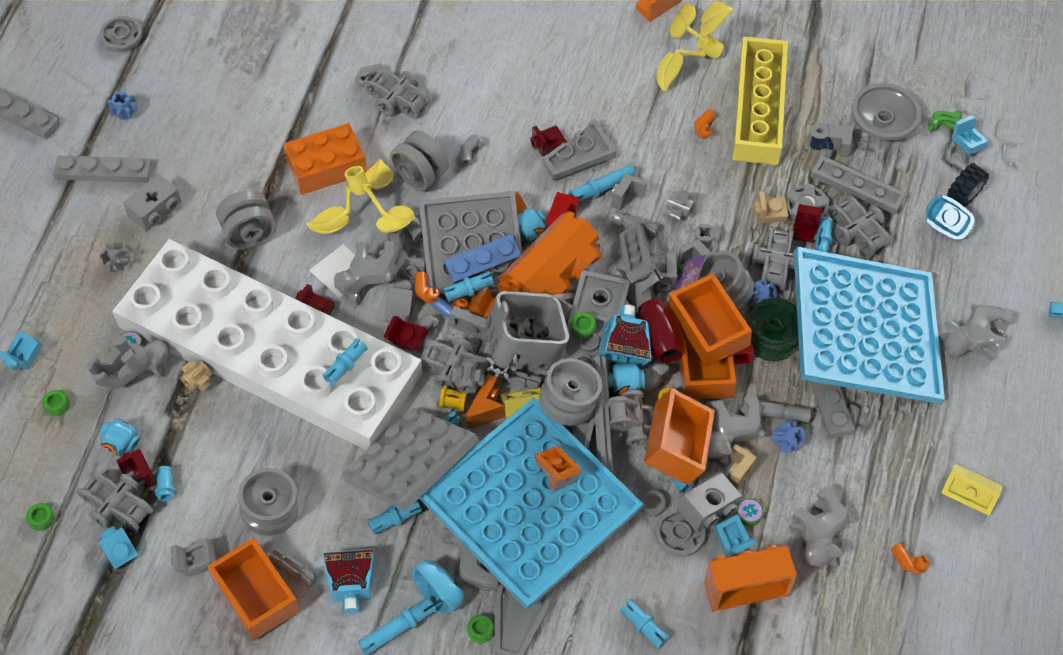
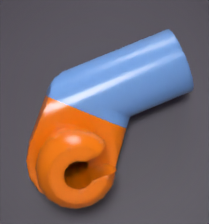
M438 297L436 302L431 303V306L446 317H450L454 306L466 309L468 301L464 298H459L455 303H447L441 297Z

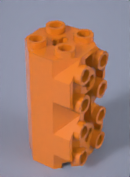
M569 211L561 214L499 277L500 283L497 285L499 291L549 295L567 293L572 288L569 281L573 277L576 280L580 279L582 270L588 271L586 268L602 257L600 244L596 245V242L599 240L598 233L586 219L582 217L578 220L573 218L575 213Z

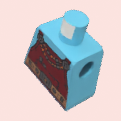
M622 305L620 307V315H613L605 324L597 356H606L607 361L615 363H636L639 368H642L651 361L648 323L645 320L635 318L634 306Z
M374 549L323 552L332 601L343 602V613L345 614L358 613L359 600L371 598L376 564Z

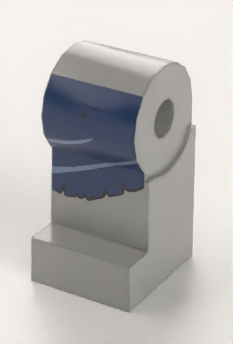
M815 123L809 131L808 145L815 150L830 149L840 151L839 156L848 158L853 127Z

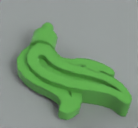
M935 111L928 124V130H935L942 124L954 130L955 123L962 119L960 111Z

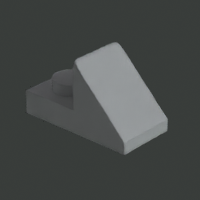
M395 277L393 287L388 289L385 322L390 323L395 315L403 321L410 323L417 297L415 294V280Z

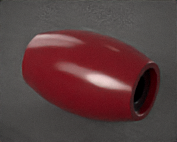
M651 299L641 304L638 308V319L645 320L648 323L651 355L661 364L678 360L684 354V338L676 315L662 299Z

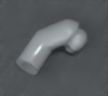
M382 64L362 67L355 77L356 84L364 87V84L367 81H371L372 77L376 75V71L379 68H383Z
M471 135L460 148L461 165L469 166L472 164V151L474 148L479 150L483 147V138L478 135Z

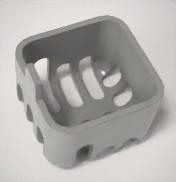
M502 291L496 296L486 319L485 328L488 331L487 337L493 354L492 359L498 367L504 369L512 362L514 369H522L526 364L529 370H536L539 365L543 371L549 370L551 365L559 360L569 340V333L561 304L556 297L549 294ZM516 316L520 317L518 324L519 338L512 337L510 332L511 319ZM533 317V339H526L524 332L525 320ZM549 329L548 336L544 340L536 338V336L544 334ZM518 354L521 355L519 361H517L516 357Z

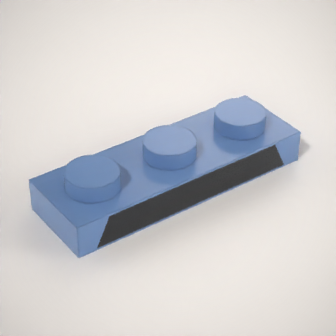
M510 234L446 259L444 263L453 284L463 281V278H471L517 260L521 254L513 235Z

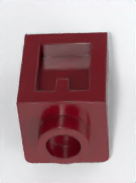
M537 125L532 127L530 142L535 150L538 149L542 157L548 155L562 143H567L557 125L542 131L539 130Z
M803 204L798 205L794 220L793 240L815 243L814 236L817 234L822 208Z
M306 284L304 289L300 290L295 297L296 300L329 316L335 308L333 301L313 293L312 286Z
M394 315L387 326L384 338L396 347L419 353L429 331L423 326L405 322L400 317Z
M140 448L135 451H129L116 460L122 474L133 471L138 482L144 480L147 488L157 484Z

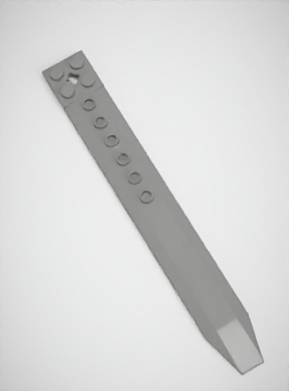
M582 270L572 306L573 309L567 324L569 340L559 360L573 358L582 360L592 366V357L597 356L606 322L613 315H620V307L626 303L630 280ZM599 294H602L607 301L597 303L594 297L598 298ZM587 312L594 316L596 331L591 337L582 339L572 333L571 320L577 313ZM607 361V373H608L610 361ZM595 410L590 418L582 424L573 426L563 425L587 449H589L595 425ZM499 582L495 596V655H525L548 612L553 588L527 610Z

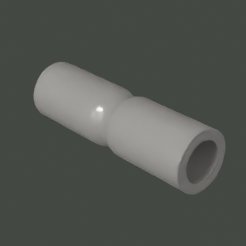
M760 401L761 416L778 419L785 418L786 420L805 423L810 421L811 408L794 405L785 406L780 403Z

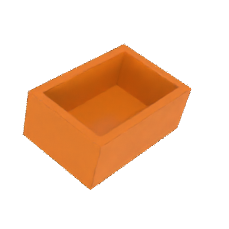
M350 123L283 143L286 161L301 195L347 181L345 172L351 167L361 166L364 173L367 172L364 153Z
M714 273L669 294V307L676 315L681 329L706 367L750 346L752 330Z
M682 330L684 354L678 359L682 394L694 400L733 398L736 387L733 355L706 367Z
M671 388L655 403L644 463L689 485L706 469L715 410Z
M254 537L207 566L211 579L253 641L300 612L297 599Z
M778 545L766 547L763 551L753 552L748 550L734 557L719 556L712 559L707 567L704 586L711 610L716 612L789 596L797 573L788 546L779 547Z

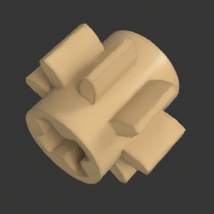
M189 361L181 368L184 373L180 379L190 391L195 389L203 391L211 384L209 377L212 373L202 361L197 363Z

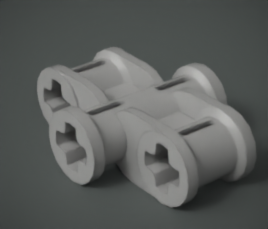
M379 68L373 79L364 84L366 91L372 97L378 99L376 101L377 108L388 116H391L394 113V108L411 118H417L419 111L431 101L429 95L417 87L419 85L418 79L409 71H403L399 79L387 70Z
M852 195L846 196L844 201L837 205L832 204L829 206V214L833 221L838 224V227L834 230L835 236L843 246H848L851 240H853L866 256L872 257L876 254L877 250L891 245V238L888 232L881 226L885 222L884 215L877 206H871L866 212Z
M770 226L766 244L767 248L759 247V244H755L751 264H764L761 280L766 279L767 284L771 283L784 291L787 269L795 271L794 253L790 252L794 230L786 232L775 230L774 227Z
M454 338L451 343L452 347L434 340H426L424 343L425 349L421 357H418L422 360L423 371L437 375L435 376L434 383L441 389L443 385L448 386V389H455V382H452L453 370H458V366L462 363L469 362L478 365L479 370H482L481 374L484 375L488 372L487 369L491 367L490 361L486 358L471 354L473 345L463 338Z
M640 390L626 391L621 396L612 397L607 400V406L610 408L611 413L609 426L620 431H628V438L626 439L628 446H642L648 443L654 407L642 405L644 395Z
M93 471L91 473L92 478L83 488H79L76 491L81 499L97 508L89 513V517L104 529L110 527L109 522L114 518L130 530L137 532L141 521L147 514L153 512L152 507L146 501L133 495L135 491L138 492L141 489L140 485L126 474L120 476V481L116 485L102 474Z

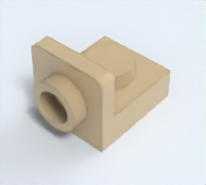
M764 191L758 192L757 200L753 201V212L758 214L759 223L787 222L788 212L785 197L765 198Z
M735 444L730 459L735 463L728 475L731 476L730 482L739 490L754 470L757 457L749 449L741 448Z

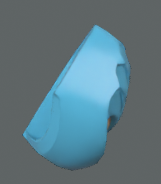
M945 195L933 198L926 207V221L936 230L951 238H966L976 224V219L970 211L956 200Z
M425 560L413 567L412 578L422 595L431 600L432 606L436 608V612L439 615L454 612L462 605L465 592L455 585L451 574L441 565L434 561Z

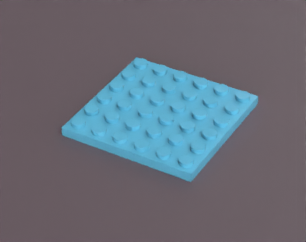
M797 247L794 251L801 380L941 404L945 400L932 273Z
M534 397L472 447L419 498L527 610L643 508V503L562 424H558L546 416L539 402ZM558 445L580 467L581 473L575 483L552 492L548 476L536 464L534 455Z

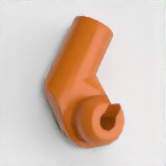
M707 109L694 122L696 134L702 139L708 138L712 133V128L709 129L708 125L715 118V113L712 110Z
M417 272L415 274V294L426 303L436 302L439 297L438 289L435 288L433 290V287L427 286V274L425 272Z
M902 543L896 544L891 548L893 555L903 570L922 574L930 565L929 560L925 556H918L917 558L909 556Z

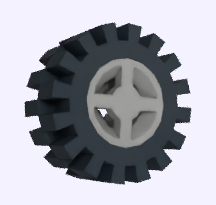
M971 163L955 178V182L948 189L947 197L956 200L964 207L968 206L979 195L978 193L982 191L983 186L986 185L989 173L975 163Z

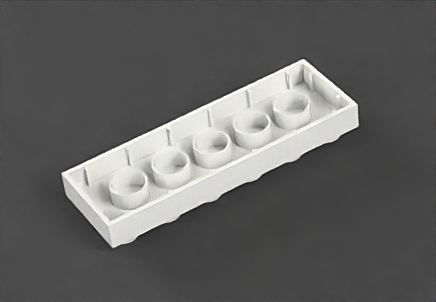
M168 239L112 311L118 327L126 331L137 332L142 339L150 343L160 340L168 346L170 353L188 362L194 361L197 363L202 361L212 374L365 450L384 435L423 375L421 359L171 239ZM355 338L360 339L359 345L363 341L368 350L354 363V368L351 371H347L335 386L330 385L331 379L327 383L322 374L336 361V356L339 353H343Z

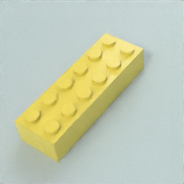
M743 37L732 153V160L772 165H778L783 138L788 41Z

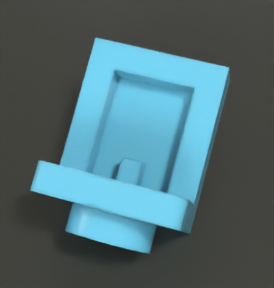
M973 115L957 121L952 140L968 155L986 149L989 140L974 128L976 118Z
M19 330L7 352L0 350V357L4 359L3 364L13 370H17V368L28 370L43 344L26 332Z
M738 514L712 526L725 555L737 556L743 551L750 550L749 547L756 544L754 538L748 537Z
M111 526L100 533L102 538L97 540L114 569L138 556L122 527L115 529L114 526Z

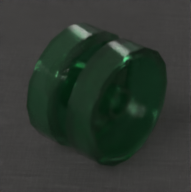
M773 297L764 299L753 307L748 326L752 330L753 354L765 361L774 362L785 360L793 355L799 345L797 307L785 299Z

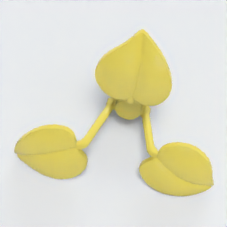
M718 0L709 4L702 14V25L700 26L699 34L689 26L696 17L694 6L688 3L681 6L679 13L675 15L671 22L670 35L677 39L687 30L698 38L697 47L699 51L676 50L674 54L668 52L662 58L657 68L656 77L663 91L667 92L670 83L679 73L683 64L682 54L701 56L702 58L707 55L713 59H717L721 55L724 45L711 34L734 11L732 7Z
M379 159L366 173H364L361 166H354L346 170L345 177L348 185L345 186L346 209L341 206L330 207L318 214L312 221L307 222L306 225L315 232L325 234L336 232L345 227L350 221L348 214L351 212V192L356 195L368 193L382 215L376 222L377 229L381 232L391 233L406 227L415 220V214L406 206H395L388 213L381 207L371 189L378 190L390 184L394 179V173L382 159Z

